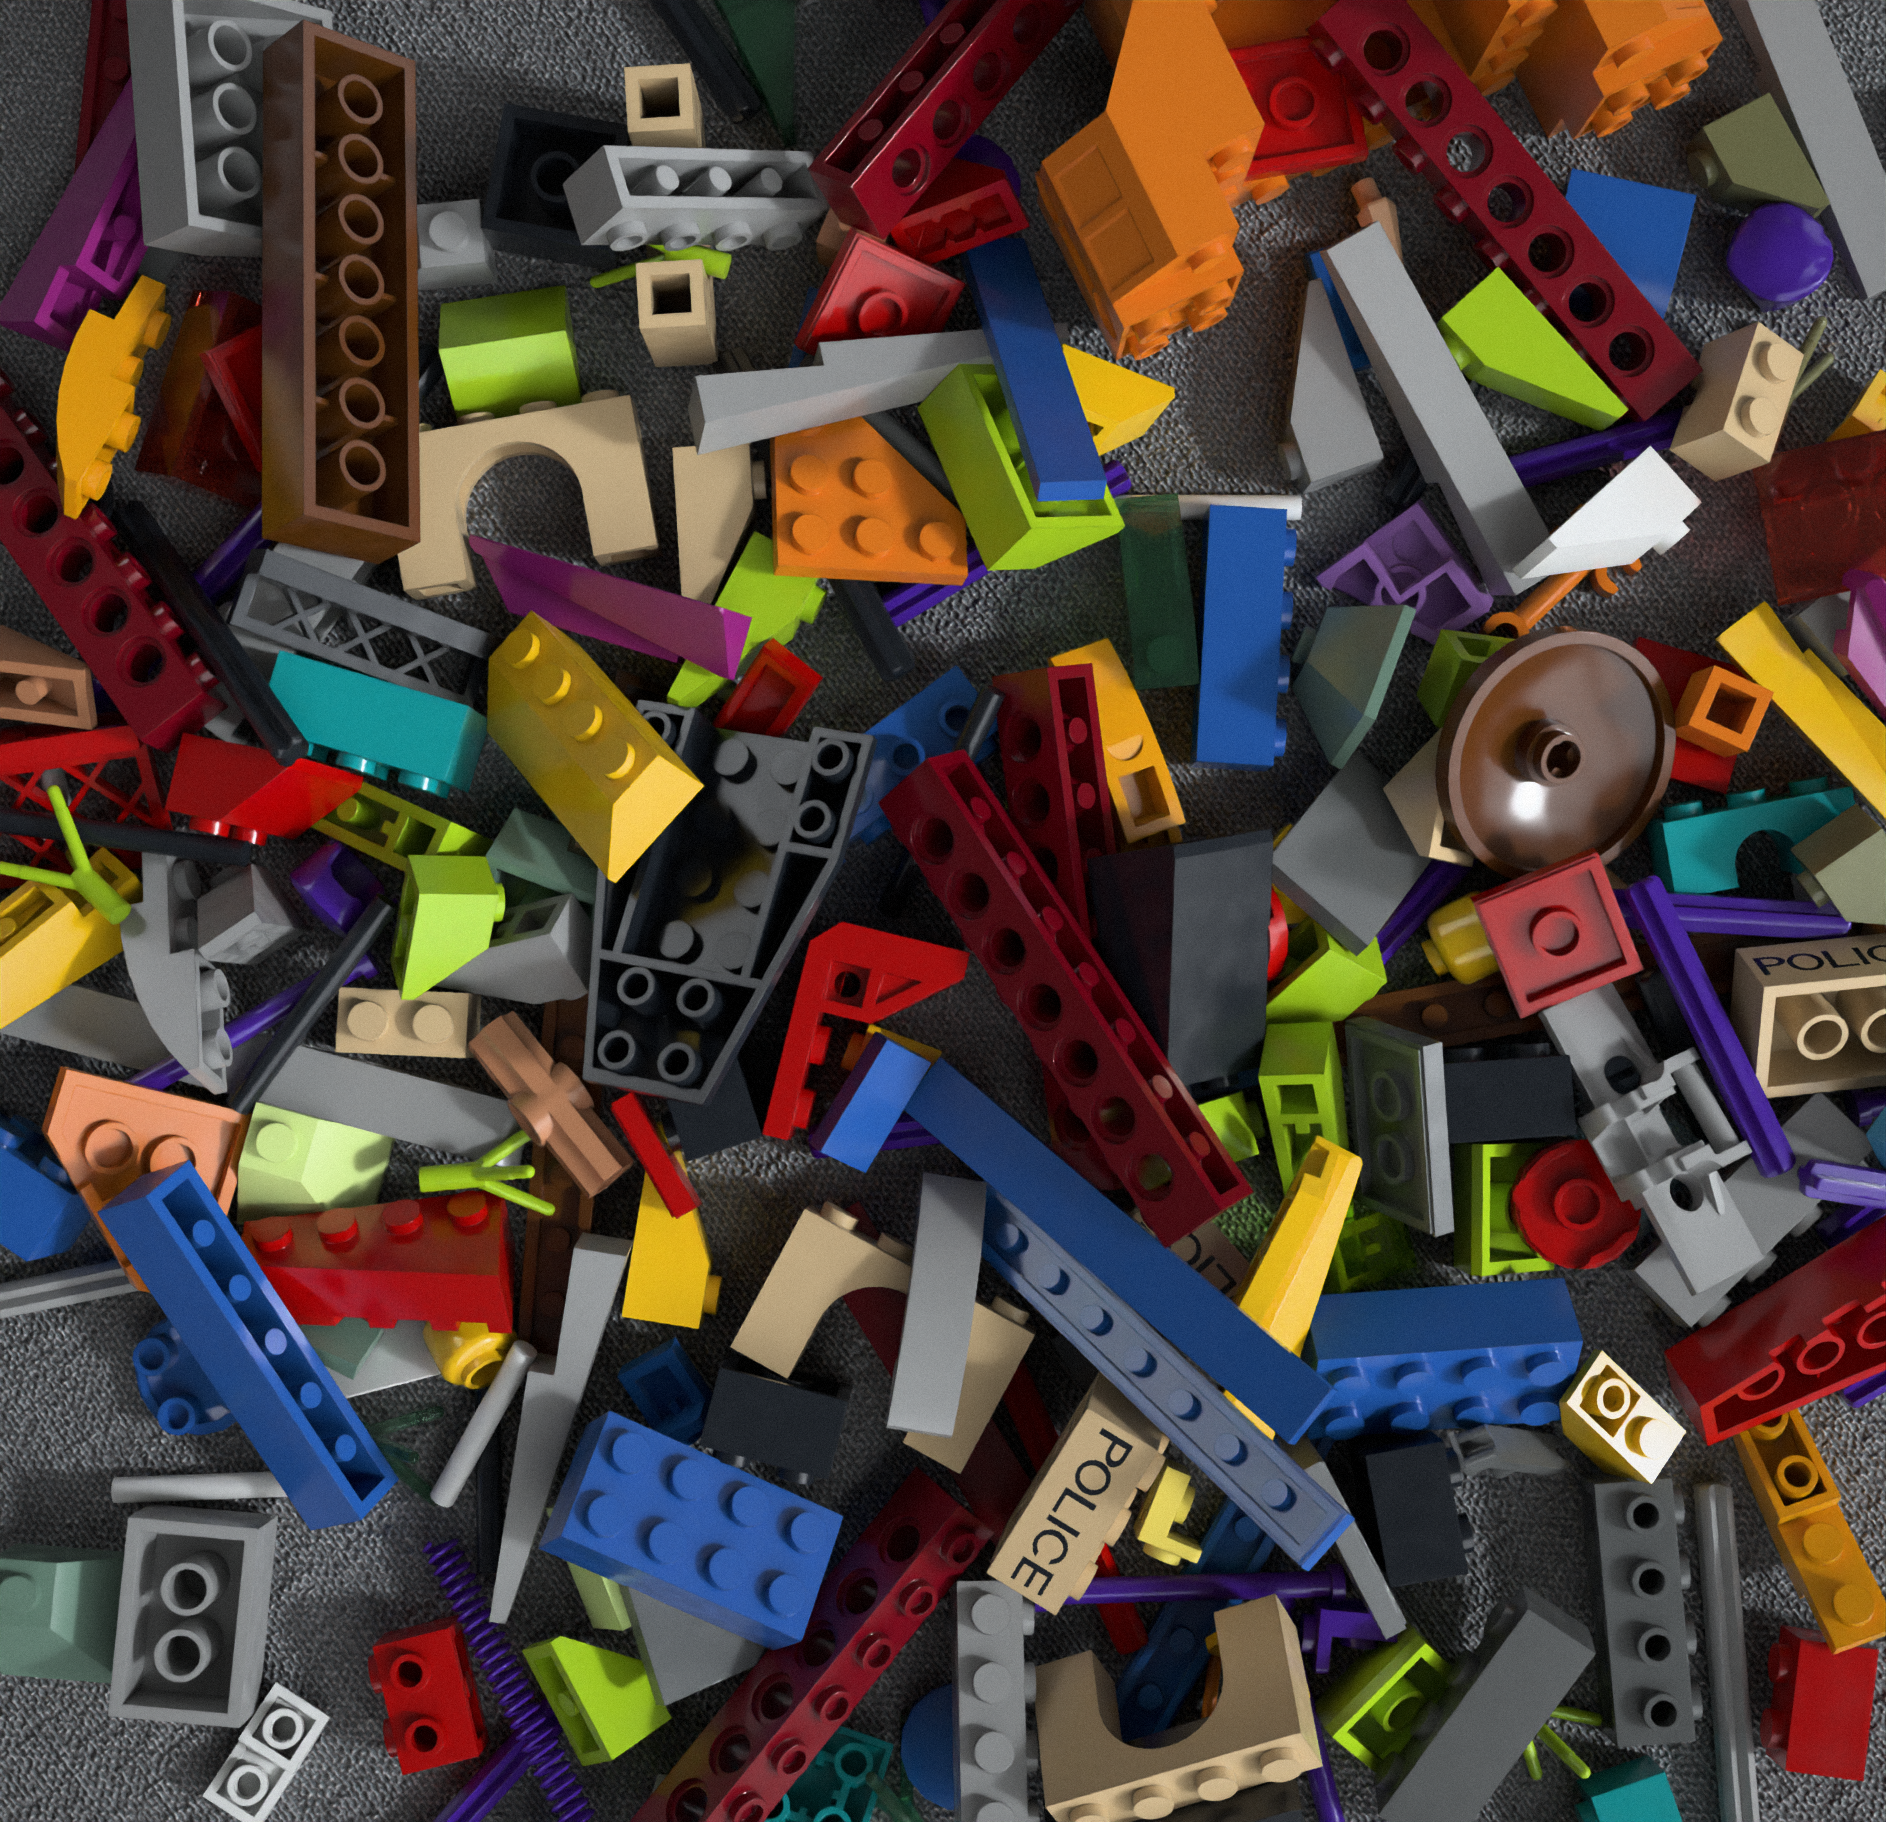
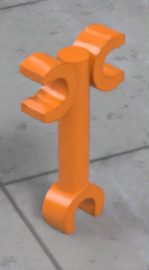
M1579 504L1570 514L1573 515L1584 504ZM1556 526L1553 530H1551V531L1549 532L1550 535H1551L1559 526ZM1639 558L1632 564L1620 565L1630 576L1642 568ZM1607 567L1550 575L1512 612H1500L1488 618L1481 625L1478 634L1488 635L1496 627H1506L1513 634V639L1530 633L1529 630L1589 573L1592 588L1600 596L1609 598L1619 589L1608 578Z

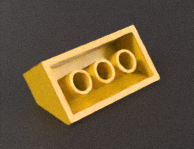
M532 610L489 657L487 732L607 879L616 883L704 785L578 642Z

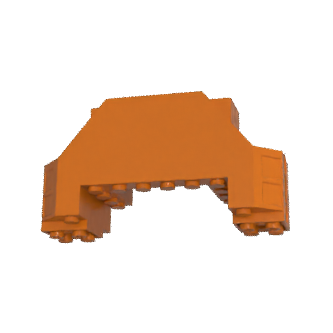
M1085 0L1084 13L1115 73L1106 110L1041 161V169L1035 172V180L1038 187L1037 204L1115 361L1131 353L1135 360L1149 357L1170 343L1167 336L1189 325L1193 332L1202 331L1218 323L1228 315L1225 308L1231 305L1244 272L1233 248L1240 226L1231 208L1252 198L1256 205L1266 203L1284 193L1290 187L1288 181L1306 173L1300 172L1244 182L1265 123L1228 49L1309 35L1305 29L1338 0ZM1406 0L1482 96L1490 95L1502 89L1517 77L1547 138L1568 129L1573 140L1593 130L1597 138H1601L1625 126L1633 119L1631 112L1649 103H1652L1655 110L1673 104L1691 91L1688 83L1709 68L1706 61L1723 40L1704 0ZM1367 38L1364 44L1366 61L1377 70H1387L1391 62V52L1388 45L1379 38ZM1410 88L1405 98L1408 113L1414 119L1422 117L1424 121H1427L1432 111V103L1429 96L1419 88ZM1362 116L1368 150L1378 149L1394 140L1381 122L1373 125ZM1338 166L1312 170L1309 172L1313 178L1319 177L1334 170Z

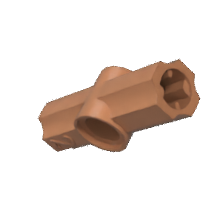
M514 1011L496 1018L469 1042L468 1049L473 1054V1057L479 1061L487 1075L509 1099L507 1100V1106L522 1130L539 1147L546 1145L588 1199L614 1183L633 1165L634 1160L630 1157L628 1151L618 1142L612 1131L605 1126L593 1111V1108H595L594 1102L579 1078L564 1063L559 1062L556 1064Z

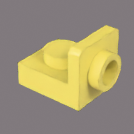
M1166 1458L1156 1479L1148 1489L1133 1529L1137 1539L1145 1542L1142 1551L1149 1556L1173 1566H1178L1181 1558L1198 1563L1202 1553L1198 1542L1193 1538L1170 1529L1173 1521L1179 1524H1183L1193 1503L1196 1488L1188 1485L1191 1475L1186 1466Z

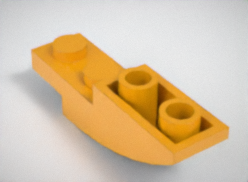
M141 275L115 319L89 309L75 335L65 361L58 393L56 467L63 513L74 519L78 518L89 498L97 501L105 492L112 474V464L110 463L117 451L120 450L126 453L133 445L141 423V418L134 414L135 389L144 368V360L142 359L149 347L158 350L162 346L170 328L171 315L164 312L166 285L144 275Z
M1103 638L1047 658L1049 667L1092 663L1116 853L1183 842L1178 825L1186 823L1174 784L1148 717L1110 640Z
M1798 1408L1733 1435L1734 1443L1753 1494L1799 1599L1806 1598L1832 1655L1886 1636V1601L1838 1505L1841 1495Z

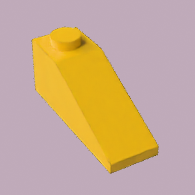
M656 1122L667 1141L662 1122ZM681 1151L673 1152L688 1177ZM645 1171L622 1317L699 1329L704 1323L705 1313L717 1314L723 1277L712 1275L714 1257L698 1207L678 1219L672 1218Z

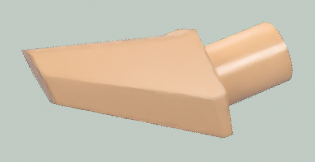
M1364 178L1356 182L1352 186L1351 192L1360 209L1356 218L1361 228L1379 220L1404 266L1395 203L1387 197H1382L1373 178Z

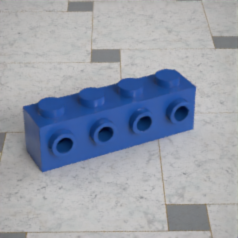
M1210 505L1203 515L1189 767L1265 772L1274 766V756L1283 757L1287 725L1286 719L1276 718L1278 693H1287L1290 676L1289 655H1280L1281 630H1290L1293 593L1283 591L1284 566L1293 567L1297 544L1296 529L1286 528L1287 509Z
M957 665L864 733L866 735H873L878 742L847 849L860 839L863 840L866 846H870L892 830L891 823L878 802L927 758L950 753L978 694ZM996 717L974 761L976 767L1000 749L994 741L999 737Z

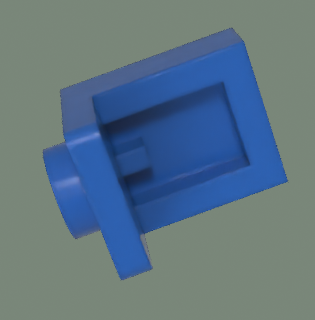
M676 1337L622 1365L617 1378L652 1430L687 1446L692 1445L701 1438L713 1393Z

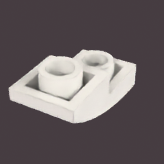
M275 1682L238 1738L239 1742L203 1794V1797L241 1822H265L331 1716L280 1683Z

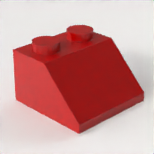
M183 733L165 810L191 816L189 829L265 846L268 835L291 840L297 838L357 793L362 787L364 777L304 758H299L292 766L285 767L279 765L266 749Z

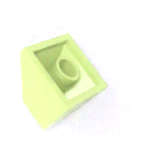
M256 1102L238 1164L237 1224L244 1225L246 1221L261 1220L271 1216L284 1217L328 1211L334 1208L376 1205L395 1138L264 1102Z

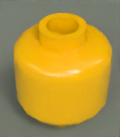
M1479 891L1469 892L1433 911L1427 919V927L1431 938L1421 943L1427 959L1439 977L1450 972L1459 983L1465 985L1472 984L1500 971L1470 897L1482 893Z
M426 1321L422 1331L425 1344L442 1377L454 1385H465L469 1389H480L491 1385L513 1343L518 1341L513 1326L512 1334L489 1333L487 1323L461 1322L458 1331L432 1330L430 1321Z

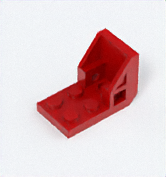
M840 922L810 940L762 1134L789 1140L795 1136L797 1128L806 1130V1127H809L818 1090L807 1087L812 1064L820 1066L825 1064L833 1032L832 1027L822 1025L825 1013L876 1024L962 982L970 953L846 922ZM848 973L856 974L860 979V990L852 997H843L841 991L845 975Z

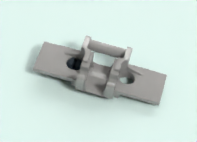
M1612 982L1540 1012L1538 1016L1559 1054L1570 1055L1572 1078L1585 1100L1578 1105L1584 1115L1577 1119L1621 1202L1630 1199L1635 1210L1644 1208L1691 1296L1697 1295L1763 1260L1764 1257L1717 1172L1718 1169L1753 1151L1746 1140L1740 1143L1695 1063V1061L1700 1059L1695 1047L1658 1064ZM1676 1083L1711 1146L1709 1144L1705 1145L1702 1140L1685 1146L1677 1143L1659 1110V1104L1666 1097L1676 1093L1673 1088ZM1672 1179L1681 1181L1690 1190L1693 1200L1690 1211L1681 1209L1672 1200L1670 1194Z

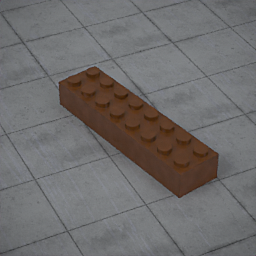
M303 19L263 51L262 538L379 564L421 542L415 61Z

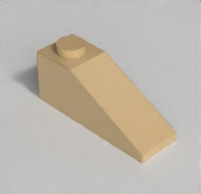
M749 443L697 455L695 446L672 448L681 596L711 605L716 604L745 549L756 523V500L768 499L765 461H754Z

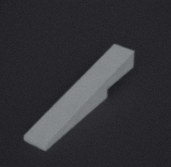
M1728 0L1762 69L1755 77L1762 96L1770 92L1830 201V204L1820 215L1862 301L1885 292L1886 175L1815 0Z
M1379 220L1367 224L1320 251L1323 262L1426 483H1439L1490 595L1516 596L1546 578L1547 576L1520 579L1512 570L1540 545L1550 533Z
M1055 323L1054 327L1060 345L1067 344L1070 337L1067 323ZM983 329L819 342L813 364L809 367L695 376L688 413L697 455L922 402L959 363L994 364Z
M582 1232L574 1247L557 1356L537 1353L527 1373L489 1622L506 1624L516 1600L633 1240Z

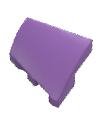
M1418 499L1412 506L1386 522L1316 576L1322 587L1330 591L1332 588H1335L1368 606L1407 605L1416 609L1410 630L1412 634L1433 645L1436 644L1441 629L1462 630L1488 612L1494 601L1421 499Z

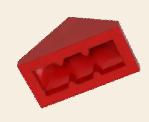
M953 157L890 233L900 250L929 264H933L1030 226L1029 218L1005 170Z

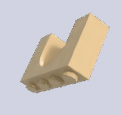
M690 63L624 67L627 126L632 146L706 148L704 115ZM646 245L647 258L664 253ZM702 245L708 248H712V245ZM702 259L636 263L639 329L655 367L713 364V362L718 361L713 276L706 274Z
M599 390L583 395L581 397L582 403L557 408L556 402L539 401L521 406L519 408L520 414L495 419L493 413H472L457 418V426L433 430L430 424H419L421 542L397 554L404 591L417 601L478 589L466 523L468 501L474 486L485 472L503 460L520 455H538L551 458L566 466L577 476L583 494L593 556L601 567L663 556L638 412L631 396H619V391Z
M825 1201L821 1209L809 1205L802 1212L730 1347L781 1376L788 1378L795 1370L825 1312L838 1298L851 1291L865 1287H886L907 1294L913 1247L884 1232L881 1233L878 1241L855 1229L859 1218L833 1203ZM997 1294L992 1303L976 1295L953 1435L950 1439L907 1431L903 1440L904 1444L961 1474L1035 1336L1036 1327L1026 1322L1030 1315L1029 1311Z
M1276 1594L1213 1612L1223 1668V1686L1219 1701L1211 1716L1196 1732L1186 1739L1167 1747L1142 1749L1122 1742L1115 1682L1092 1650L1035 1667V1710L1045 1807L1057 1822H1132L1139 1819H1159L1180 1807L1205 1800H1224L1230 1798L1239 1790L1267 1782L1290 1781L1298 1777L1301 1772L1323 1766L1297 1628Z

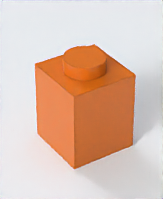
M1716 665L1692 673L1674 714L1676 736L1724 758L1748 752L1774 692Z

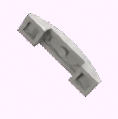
M923 1172L921 1176L913 1232L915 1241L898 1358L894 1363L885 1428L950 1439L953 1435L967 1359L979 1275L986 1202L985 1182Z

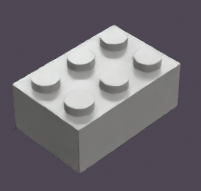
M149 1504L128 1517L108 1710L109 1717L240 1728L258 1710L278 1515Z

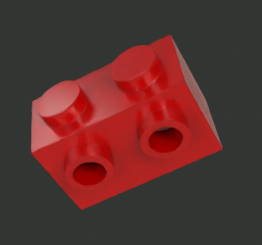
M459 1614L386 1632L372 1647L374 1654L368 1657V1673L372 1688L376 1694L383 1693L389 1718L383 1720L385 1746L391 1758L398 1756L402 1775L479 1757L490 1740L465 1634L462 1633L463 1625L457 1622Z
M1781 1625L1779 1643L1772 1644L1768 1655V1676L1774 1685L1771 1708L1764 1709L1760 1721V1739L1762 1746L1766 1748L1765 1754L1785 1771L1864 1781L1879 1649L1867 1642L1832 1655L1821 1630Z

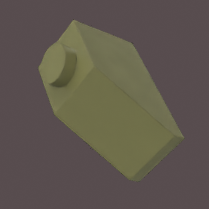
M1770 92L1702 127L1685 147L1689 154L1687 163L1693 179L1701 188L1708 189L1716 203L1750 213L1754 208L1764 204L1784 202L1803 209L1813 218L1830 204Z
M1854 804L1790 849L1804 870L1795 876V879L1818 909L1829 903L1846 922L1886 925V834L1857 804Z

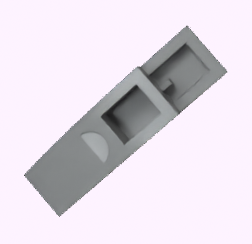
M142 852L143 902L131 904L130 914L120 922L121 940L127 970L137 999L151 1027L174 1058L214 1095L227 1092L226 1067L232 1064L233 1052L229 1036L224 1030L223 1008L227 1007L230 1003V990L224 973L206 961L198 950V923L195 920L194 898L199 897L201 893L198 871L190 860Z

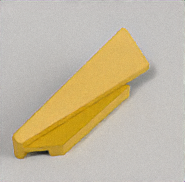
M1763 601L1715 639V646L1749 681L1774 692L1769 703L1772 708L1848 786H1852L1853 792L1886 825V727L1810 648L1804 653L1801 652L1773 609Z
M105 847L99 849L89 859L92 869L130 905L143 902L142 883L133 872ZM28 880L0 903V1029L124 951L120 923L111 924L77 890L64 887L58 889L54 885Z
M1318 1135L1315 1136L1231 1300L1299 1358L1363 1165L1359 1156ZM1218 1384L1217 1388L1273 1440L1275 1431L1223 1386Z

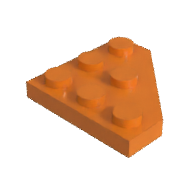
M861 416L770 438L774 576L963 585L968 577L966 520L963 514Z
M60 1066L41 1130L131 1285L139 1291L151 1293L97 1212L140 1176L190 1160L227 1216L238 1181V1164L253 1113L250 1112L248 1115H243L230 1106Z

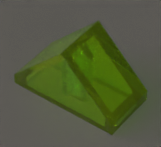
M1375 1210L1353 1214V1217L1345 1218L1322 1290L1328 1294L1350 1293L1417 1266L1407 1224Z

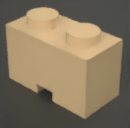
M1759 321L1706 343L1698 363L1703 371L1693 379L1691 387L1697 390L1693 404L1683 408L1670 451L1715 482L1770 463L1804 354Z
M341 987L338 994L335 1052L474 1058L468 1049V1044L480 1033L482 995L426 991L414 1000H401L398 990Z

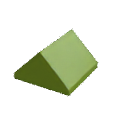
M565 285L441 304L438 350L456 418L479 412L493 413L495 419L519 415V408L521 406L539 401L556 402L557 408L582 403V387Z
M1478 1141L1455 1143L1454 1268L1473 1276L1554 1270L1553 1263L1540 1259L1521 1241L1511 1219L1510 1191L1519 1168L1537 1149L1553 1142Z
M1406 1618V1629L1398 1633L1397 1643L1378 1641L1377 1649L1366 1650L1315 1701V1712L1325 1730L1375 1773L1384 1758L1391 1751L1399 1754L1412 1737L1410 1728L1421 1707L1429 1700L1437 1703L1449 1686L1447 1677L1452 1665Z

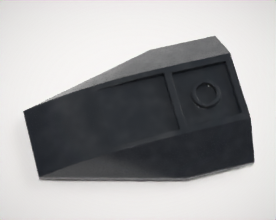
M639 699L636 709L704 786L616 883L607 879L598 868L583 1080L592 1084L708 1108L843 864L878 740L873 735L814 726L809 742L715 728L696 708Z

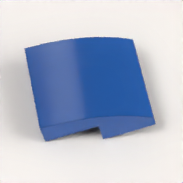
M1572 168L1566 176L1562 195L1656 312L1664 319L1681 262L1696 195ZM1549 244L1542 272L1547 270L1552 261V250ZM1577 286L1570 294L1569 309L1573 313L1588 316L1592 307L1591 297L1584 288Z

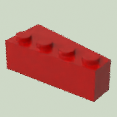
M485 1190L464 1191L453 1195L414 1200L402 1199L391 1203L353 1208H334L328 1211L284 1217L271 1216L261 1220L244 1222L242 1241L298 1325L336 1326L343 1317L362 1318L368 1322L370 1328L394 1329L398 1319L430 1321L432 1330L458 1331L461 1322L487 1323L489 1333L512 1334L516 1245L505 1199Z
M1886 1215L1664 1351L1671 1390L1707 1446L1886 1370Z

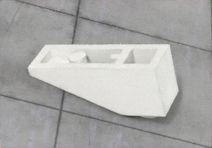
M1649 446L1512 570L1520 579L1632 564L1652 547L1661 556L1690 531L1683 520L1702 502L1659 454Z

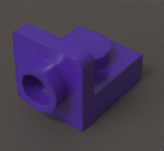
M1312 1597L1311 1614L1301 1613L1298 1628L1301 1653H1307V1660L1314 1673L1328 1674L1332 1637H1339V1643L1346 1647L1372 1650L1378 1648V1641L1397 1643L1398 1636L1396 1634L1385 1639L1361 1599L1345 1597L1344 1603L1330 1604L1327 1597Z

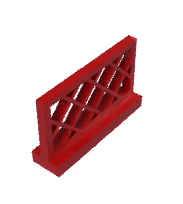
M119 710L98 713V725L92 730L41 723L0 728V780L20 792L11 808L20 809L28 797L54 813L48 794L35 785L45 770L62 768L84 782V785L71 804L67 806L72 817L86 818L75 810L88 790L93 788L124 808L115 823H123L131 812L154 828L173 830L169 812L165 810L166 800L152 746L139 740ZM136 756L142 783L132 797L99 776L109 760ZM99 762L93 771L82 766L83 764ZM34 772L29 781L18 775ZM144 791L148 807L138 801ZM8 834L37 852L28 866L70 875L74 872L65 853L52 846L54 840L46 839L44 841L41 838ZM98 846L93 855L102 847ZM109 848L116 853L112 855L128 869L142 868V852ZM43 857L53 862L50 864L38 865ZM0 874V889L22 886L28 880Z

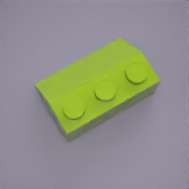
M959 363L917 407L987 571L1036 569L1117 534L1125 527L1107 484L1103 499L1043 502L1036 500L994 364Z

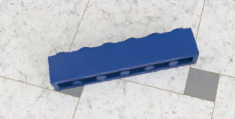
M186 1160L140 1176L97 1212L310 1531L361 1521L399 1480L394 1470L191 1161Z

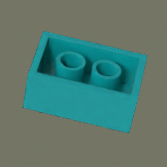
M279 650L269 686L309 743V750L305 758L326 763L328 753L337 754L335 764L349 768L353 772L383 781L387 780L390 770L399 772L398 783L444 799L448 798L450 788L466 793L469 792L487 733V718L464 704Z

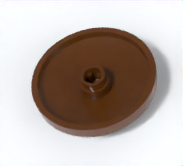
M1575 626L1550 627L1528 633L1509 642L1485 660L1469 677L1455 698L1445 719L1436 754L1435 777L1438 802L1443 818L1458 844L1479 863L1513 880L1592 847L1598 852L1603 867L1618 857L1634 842L1650 822L1663 798L1672 772L1676 746L1674 711L1668 691L1657 670L1645 656L1626 642L1596 630Z

